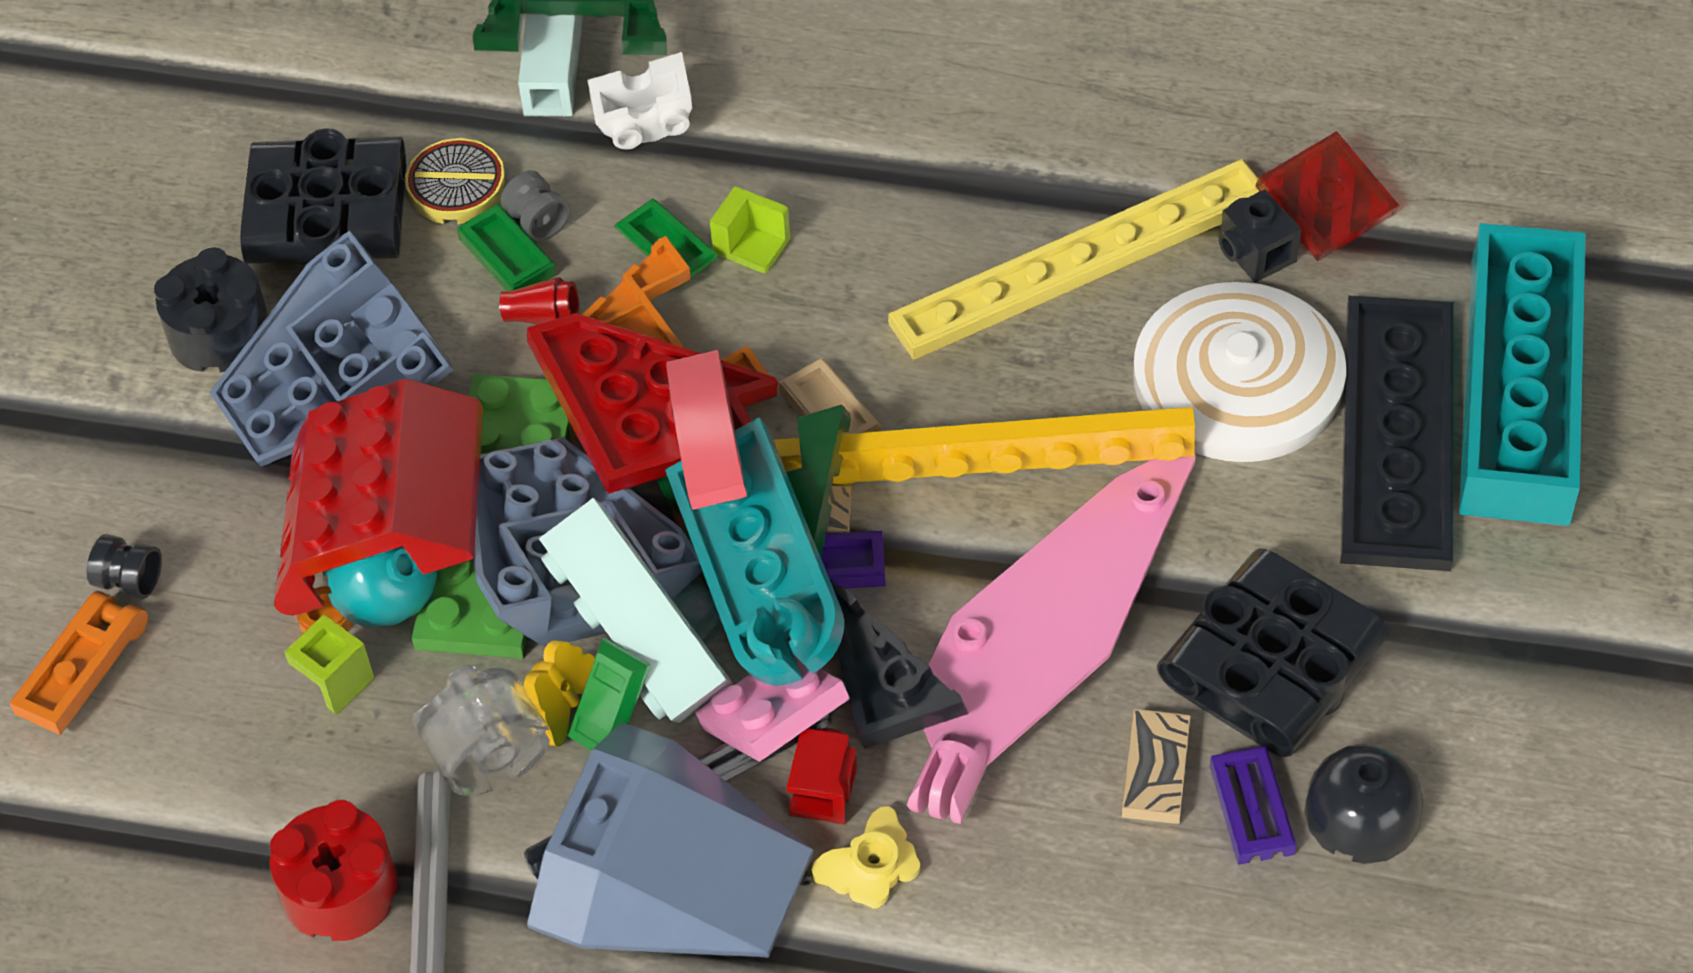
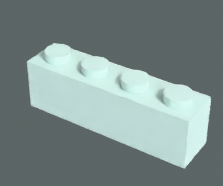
M592 498L539 538L548 551L541 557L543 563L560 584L569 580L581 597L573 603L591 628L595 629L601 624L613 640V643L650 664L644 681L646 688L641 691L640 696L659 720L667 715L671 721L681 723L708 703L716 692L733 684L600 502Z

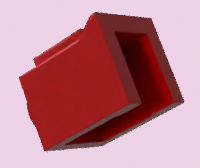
M833 728L806 729L799 734L786 786L787 793H793L789 806V816L846 824L845 803L850 802L857 772L856 748L850 747L849 735Z

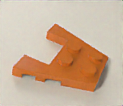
M664 236L651 247V254L641 264L636 265L634 263L622 275V282L606 298L600 296L582 315L683 347L650 300L689 281L690 268L668 238ZM748 345L721 359L769 375Z

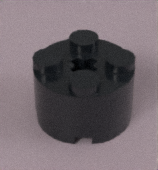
M212 247L202 250L198 256L175 266L166 276L157 280L154 286L156 309L170 350L178 362L194 371L203 372L202 367H218L220 372H225L268 316L259 280L254 270L244 261L227 255L221 248Z

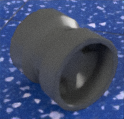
M530 170L516 175L507 183L500 198L501 206L513 219L520 220L521 227L533 240L537 241L547 240L563 229L571 213L568 203L557 192L550 190L549 183L537 171Z

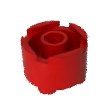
M335 800L328 805L301 813L273 835L270 841L271 875L288 919L300 932L314 937L313 934L331 937L332 941H348L372 931L386 918L391 909L390 903L395 889L397 891L398 877L385 834L377 821L370 815L357 809L350 801Z

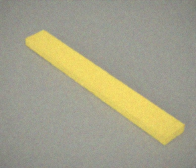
M1240 159L888 313L889 326L911 358L916 360L1221 225L1224 209L1228 208L1237 199L1248 198L1262 191L1264 185L1246 162Z

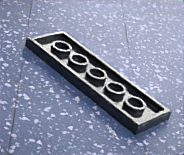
M1348 295L1340 564L1451 572L1453 564L1454 302Z

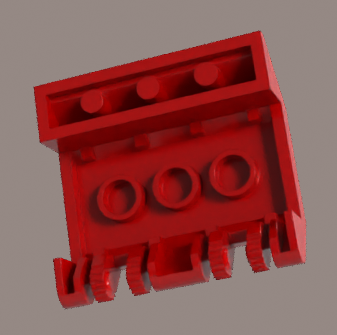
M402 379L384 386L373 387L367 392L337 402L325 403L319 408L308 412L292 450L289 474L291 484L289 491H287L280 549L282 560L280 568H278L274 599L276 610L282 614L294 616L324 607V601L313 588L315 582L314 574L401 546L405 548L423 575L474 559L483 405L479 399L413 380Z

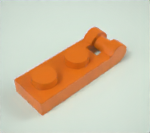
M102 591L93 592L9 702L14 714L61 735L130 640L134 641L142 635L147 625L148 613L132 604L122 607L116 604V599L113 596ZM106 624L110 625L106 631L98 628Z

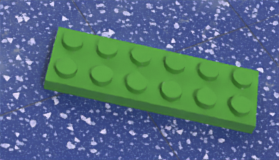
M473 374L468 396L479 399L483 405L480 455L562 437L569 441L572 425L547 379ZM474 559L437 570V581L432 597L422 610L417 613L412 634L415 650L524 659L528 640L526 635L498 619L476 583Z

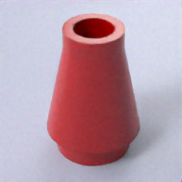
M556 277L513 291H502L499 299L500 314L504 322L516 321L530 324H541L571 314H579L577 287L573 281H563L561 277Z

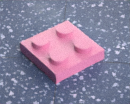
M794 657L803 678L802 680L774 686L762 683L748 675L737 684L724 687L716 692L711 701L695 713L704 731L760 762L850 698L842 680L820 669L812 673L798 658Z

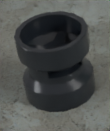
M107 533L103 534L96 540L91 549L86 569L87 580L90 585L105 590L121 587L124 594L143 600L149 597L157 585L162 567L161 551L156 546L138 543L132 547L127 545L125 539Z

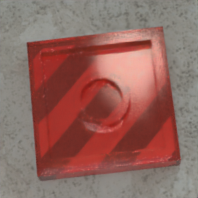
M1337 131L1258 178L1255 185L1259 192L1266 189L1301 228L1300 241L1317 262L1395 215L1400 206Z

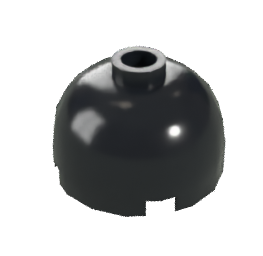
M1367 743L1343 747L1324 758L1310 779L1304 813L1310 833L1325 850L1334 854L1336 849L1343 854L1353 856L1352 862L1362 864L1383 862L1405 851L1412 842L1413 836L1420 825L1423 794L1416 773L1401 756L1382 746Z

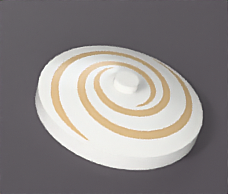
M1222 282L1197 287L1184 292L1168 301L1152 315L1142 329L1136 344L1133 380L1137 399L1143 411L1193 407L1195 453L1224 461L1256 462L1292 453L1316 439L1328 427L1339 410L1343 398L1346 380V360L1342 344L1329 322L1308 303L1288 292L1262 284Z

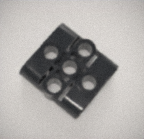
M324 128L310 133L304 140L252 142L249 151L240 230L241 252L244 262L246 264L304 262L307 265L313 258L349 230L373 259L399 258L406 183V149L403 137L345 138L341 132L335 129Z
M1258 548L1252 552L1224 586L1214 588L1206 594L1202 604V612L1158 662L1157 672L1164 683L1177 694L1260 746H1267L1268 751L1278 756L1289 757L1292 756L1323 716L1332 714L1340 707L1345 689L1388 637V629L1380 617L1367 607L1275 552ZM1297 612H1307L1311 615H1302ZM1218 621H1229L1233 624H1223ZM1275 649L1277 651H1280V653H1270L1265 650ZM1312 678H1322L1328 682H1317L1312 680ZM1243 687L1248 689L1249 691L1241 692L1236 691L1232 688Z

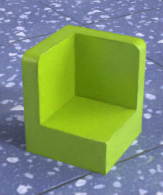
M737 186L733 187L710 220L713 250L723 258L761 273H767L791 240L788 207Z
M325 614L284 651L288 664L321 688L327 708L335 714H339L375 679L364 643Z

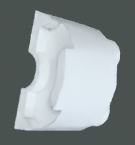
M682 52L650 61L648 70L639 76H627L620 70L588 80L595 123L605 135L613 139V144L620 149H632L640 143L657 141L668 135H680L690 125L689 114L692 110V102Z

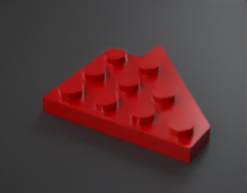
M577 313L527 327V343L607 493L611 494L667 476L665 469L680 462L681 455L672 409L666 362L702 353ZM721 360L735 430L751 422L744 409L745 406L777 397L778 381L773 376Z

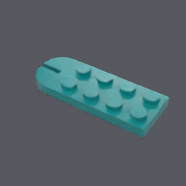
M758 417L735 430L747 497L692 510L682 461L665 469L737 661L756 680L768 685L781 686L803 679L794 655L812 673L821 669L833 657L842 640L844 617L769 428Z

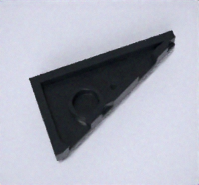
M830 579L844 617V632L838 647V654L850 698L849 701L857 735L864 749L968 714L967 707L959 693L954 689L951 691L934 675L929 665L920 657L910 653L906 644L879 619L876 621L865 611L858 599L845 587L836 585Z

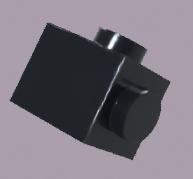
M1264 189L1248 198L1237 199L1228 208L1223 210L1219 245L1226 258L1232 262L1236 261L1254 283H1257L1297 262L1301 228Z

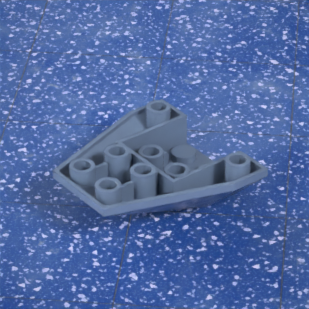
M349 230L305 266L209 393L255 461L262 467L292 454L295 440L310 410L319 408L325 403L337 402L367 392L373 387L384 386L402 379L434 386L453 371V367L449 357L400 291Z
M564 437L480 455L474 552L476 583L498 619L545 648L552 640L572 642L607 633L601 624L595 629L591 628L573 603L581 597L569 580L560 584L541 559L548 551L539 538L592 498L605 507L671 599L676 597L703 571L693 545L678 525L630 488L608 494L589 457Z
M621 722L592 749L545 849L527 926L531 930L582 949L769 957L811 860L813 849L675 741Z

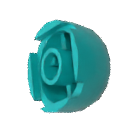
M403 546L323 571V576L328 575V585L332 591L328 596L332 605L348 621L365 628L393 626L413 617L431 599L437 581V571L423 575Z

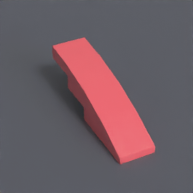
M715 350L666 362L679 450L692 510L747 497L735 436V426L719 351Z

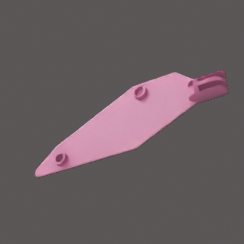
M1195 451L1193 457H1180L1171 461L1149 460L1116 477L952 615L929 666L941 682L951 691L954 689L961 695L968 714L923 729L932 750L909 797L907 806L911 811L923 814L928 806L931 817L945 820L950 814L953 823L961 824L986 767L1110 658L1196 462Z

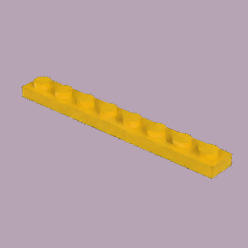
M1193 407L843 434L839 454L843 457L839 476L833 477L832 484L848 486L858 482L883 480L901 482L909 478L935 476L953 478L963 474L1012 473L1025 469H1065L1077 465L1103 463L1118 465L1129 461L1155 459L1171 461L1180 457H1193L1195 449ZM799 438L773 440L785 471L788 472L801 468Z

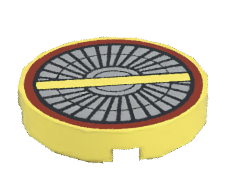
M465 138L441 140L424 148L411 160L405 174L408 198L416 212L432 222L444 224L443 219L456 220L457 224H463L500 203L501 194L506 182L503 161L495 150L480 141Z

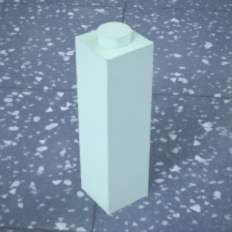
M526 14L518 81L524 116H573L583 15L547 16L544 14Z

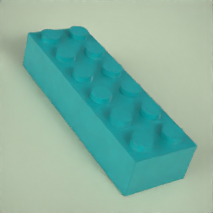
M1479 223L1471 262L1459 515L1570 526L1580 489L1586 233Z

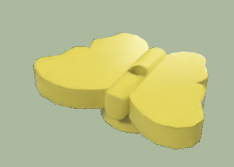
M885 806L878 808L871 814L866 824L865 833L855 837L851 841L850 847L833 849L818 857L813 863L811 876L813 882L829 886L839 894L849 893L850 898L854 902L865 904L871 908H879L885 905L889 898L890 888H893L898 880L909 882L918 876L920 861L916 856L913 844L906 841V831L898 822L895 810ZM871 861H878L877 864H872V863H870V862H871Z

